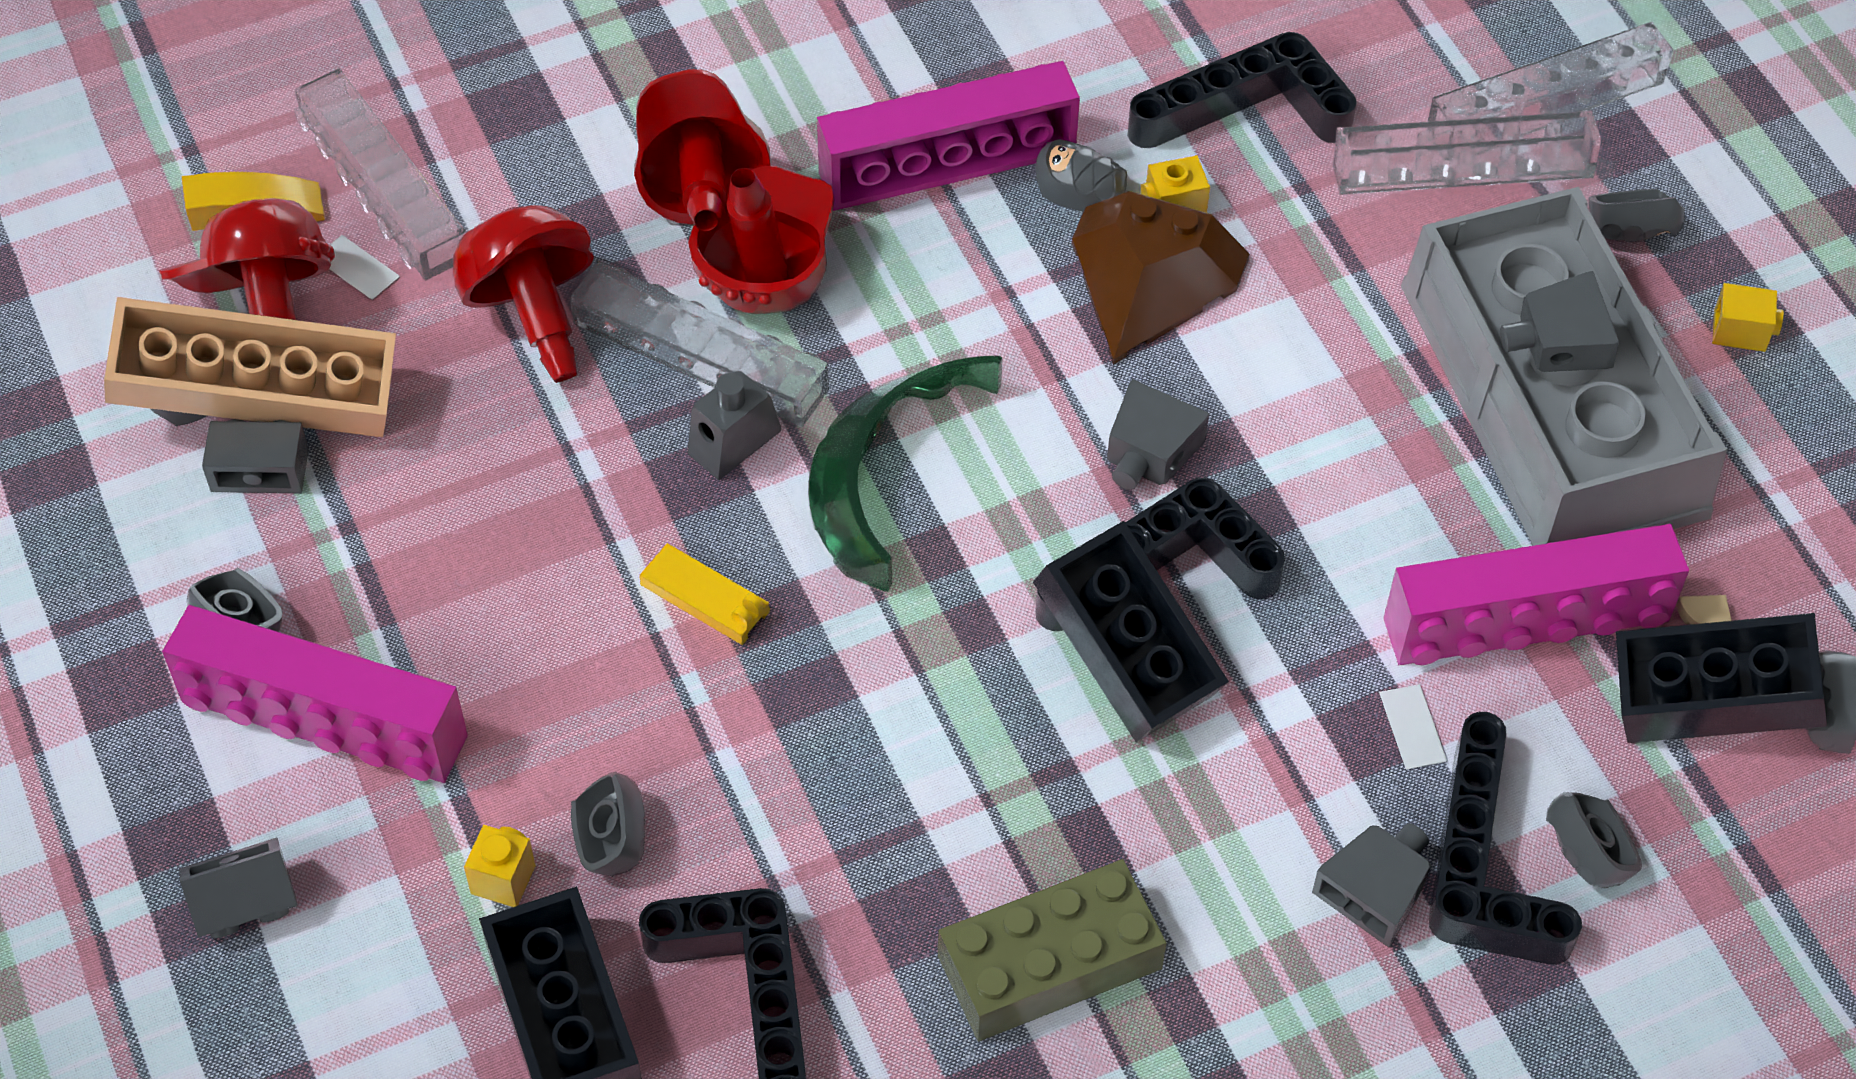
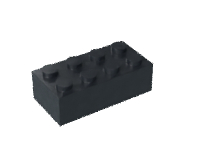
M1125 521L1120 522L1049 563L1033 581V584L1136 743L1208 700L1229 682Z
M1815 613L1616 631L1621 716L1628 743L1827 726Z
M577 886L479 918L485 944L530 1079H642L639 1061Z

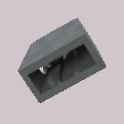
M1593 271L1585 272L1529 292L1524 296L1520 316L1521 321L1501 325L1500 336L1505 352L1530 348L1536 368L1541 372L1596 370L1614 367L1619 340Z
M742 371L721 375L717 379L716 387L698 400L692 407L688 455L717 480L722 479L781 432V425L771 396Z
M1132 379L1109 436L1107 459L1110 463L1117 465L1112 473L1114 482L1127 490L1135 489L1142 477L1158 485L1166 484L1205 442L1210 413Z
M1410 823L1405 824L1395 837L1380 826L1372 825L1321 865L1317 870L1312 893L1389 948L1395 941L1426 883L1431 865L1420 853L1429 844V839L1422 829Z

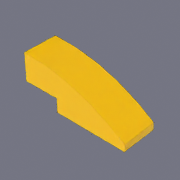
M213 172L181 176L185 209L192 231L203 230L207 221L212 216L237 203L252 199L279 198L292 200L309 211L317 222L325 220L319 182L293 176L258 172Z

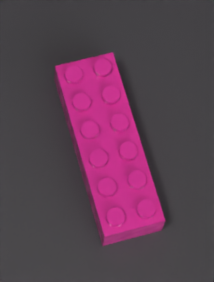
M1062 60L818 116L819 176L822 181L832 186L835 200L833 211L1035 164L1038 154L1047 142L1062 139L1077 144L1080 96Z
M1671 524L1396 567L1383 619L1398 666L1412 663L1428 665L1438 659L1454 656L1471 658L1485 651L1503 648L1519 650L1529 644L1546 641L1563 643L1577 636L1595 633L1605 636L1613 634L1620 629L1638 626L1654 628L1670 621L1688 576L1689 568Z
M189 604L162 650L180 699L189 708L199 712L215 711L226 715L230 720L240 725L248 726L253 723L266 727L285 739L298 737L314 742L317 747L330 753L346 752L358 756L363 762L371 766L382 767L387 765L403 770L409 777L419 781L432 779L445 783L468 737L456 686Z

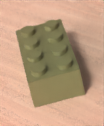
M1123 859L938 930V958L978 1042L1162 970L1167 944Z

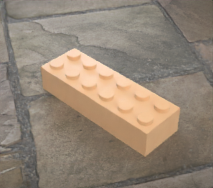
M117 297L104 377L105 403L254 422H273L277 420L301 422L303 428L383 437L396 333Z

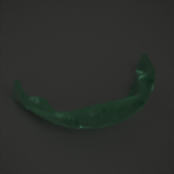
M977 356L957 359L892 379L857 398L829 426L827 435L816 449L810 468L808 481L809 507L814 529L818 532L823 544L832 555L833 563L846 577L884 592H888L892 585V557L872 532L865 518L858 491L859 464L892 407L897 401L908 397L927 400L940 399L946 396L955 386L970 385L997 394L1002 381L1001 356Z

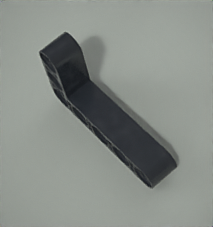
M1286 32L1137 94L1130 102L1127 136L1135 146L1153 148L1282 93L1318 138L1327 143L1337 144L1344 142L1351 135L1356 110V98L1304 35L1297 32Z
M1204 477L1190 480L1125 522L1156 570H1159L1195 545H1198L1247 596L1254 599H1267L1272 597L1279 589L1285 562L1282 548L1220 484L1212 479ZM1162 529H1166V530H1170L1171 532H1165V531H1161V530H1162ZM1256 568H1263L1268 571L1257 570ZM1037 590L1035 608L1037 621L1047 630L1063 631Z
M1479 711L1465 719L1455 750L1429 914V927L1433 935L1449 944L1557 965L1565 962L1571 956L1581 932L1582 919L1578 911L1571 905L1563 902L1484 886L1507 734L1506 726L1498 716L1490 712ZM1474 739L1485 741L1488 745L1478 744ZM1466 781H1476L1483 787L1472 786ZM1467 822L1474 825L1477 829H1467L1459 823ZM1452 865H1462L1471 872L1462 873L1457 871ZM1455 908L1461 911L1464 916L1456 917L1450 915L1445 909ZM1495 919H1506L1510 921L1514 925V927H1504L1500 925ZM1545 929L1557 930L1563 934L1564 938L1553 937Z
M757 888L664 899L648 904L639 916V929L644 952L651 960L658 963H672L739 954L745 955L758 1079H806L786 908L783 898L771 889ZM762 915L774 918L773 921L767 924L753 922L756 917ZM712 921H719L724 924V926L717 930L703 928L705 924ZM662 927L674 929L672 933L666 936L652 934L655 930ZM767 960L780 963L776 969L763 970L758 967L759 964ZM773 1006L786 1010L785 1013L777 1017H769L763 1014V1011ZM777 1053H785L792 1057L790 1061L781 1065L768 1061L772 1055Z

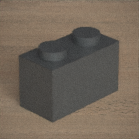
M239 419L210 421L202 468L210 492L302 494L309 451L302 423L284 420L246 422Z
M277 837L179 868L180 883L198 938L209 934L211 938L225 937L238 931L240 924L258 918L260 922H271L286 916L289 913V908L298 906Z

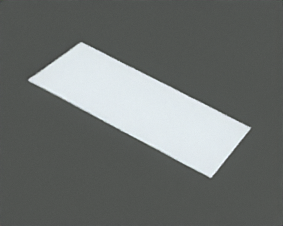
M343 235L330 244L334 248L335 258L331 261L330 270L371 300L400 277Z
M1420 684L1379 692L1406 770L1448 762Z

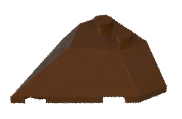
M1131 191L1085 207L1072 237V247L1081 263L1083 279L1100 329L1105 333L1109 345L1108 352L1113 365L1126 358L1127 352L1139 344L1145 342L1148 345L1203 311V306L1221 296L1224 299L1236 292L1250 256L1248 251L1212 214Z

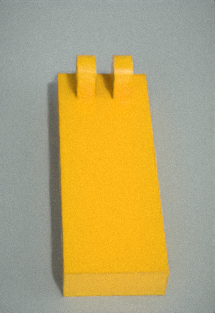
M668 543L639 575L641 586L741 645L747 641L749 631L761 617L765 619L770 613L768 601Z

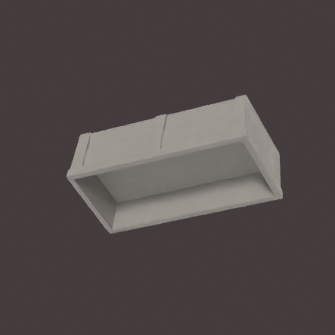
M1579 187L1423 225L1407 275L1404 276L1401 288L1533 546L1671 524L1673 529L1709 520L1714 509L1712 503L1727 453V449L1719 434L1713 432L1656 331V322L1648 308L1642 306L1587 208L1588 202ZM1589 271L1594 272L1619 340L1613 368L1541 372L1536 368L1530 348L1505 352L1501 341L1500 327L1501 325L1521 321L1520 316L1524 296L1529 292Z

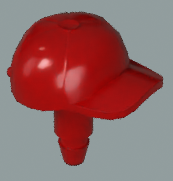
M688 69L661 76L651 81L640 92L636 105V130L639 147L634 163V177L639 193L646 205L663 218L677 223L695 225L702 231L714 229L726 205L731 174L738 168H749L752 170L762 165L771 166L770 147L760 127L743 113L737 99L726 83L716 74L703 69Z
M762 165L752 170L749 168L736 169L731 174L729 194L727 195L726 205L717 226L710 231H702L694 225L688 244L693 270L699 277V284L702 287H706L728 306L749 314L791 311L808 302L818 290L826 271L825 237L835 201L832 186L825 181L797 174L777 166Z
M279 198L252 199L237 203L217 213L207 221L201 237L200 259L161 269L159 274L162 280H172L183 288L199 293H213L244 287L249 314L297 320L289 282L301 281L325 273L330 269L335 253L334 248L328 245L322 237L315 218L299 203Z
M540 205L512 207L478 224L460 239L453 254L455 288L462 304L470 308L490 307L514 301L530 347L538 348L541 356L540 361L555 383L563 382L575 377L577 369L574 347L571 346L568 339L572 329L556 287L580 275L592 264L594 254L590 246V235L584 225L574 222L567 215L551 207Z

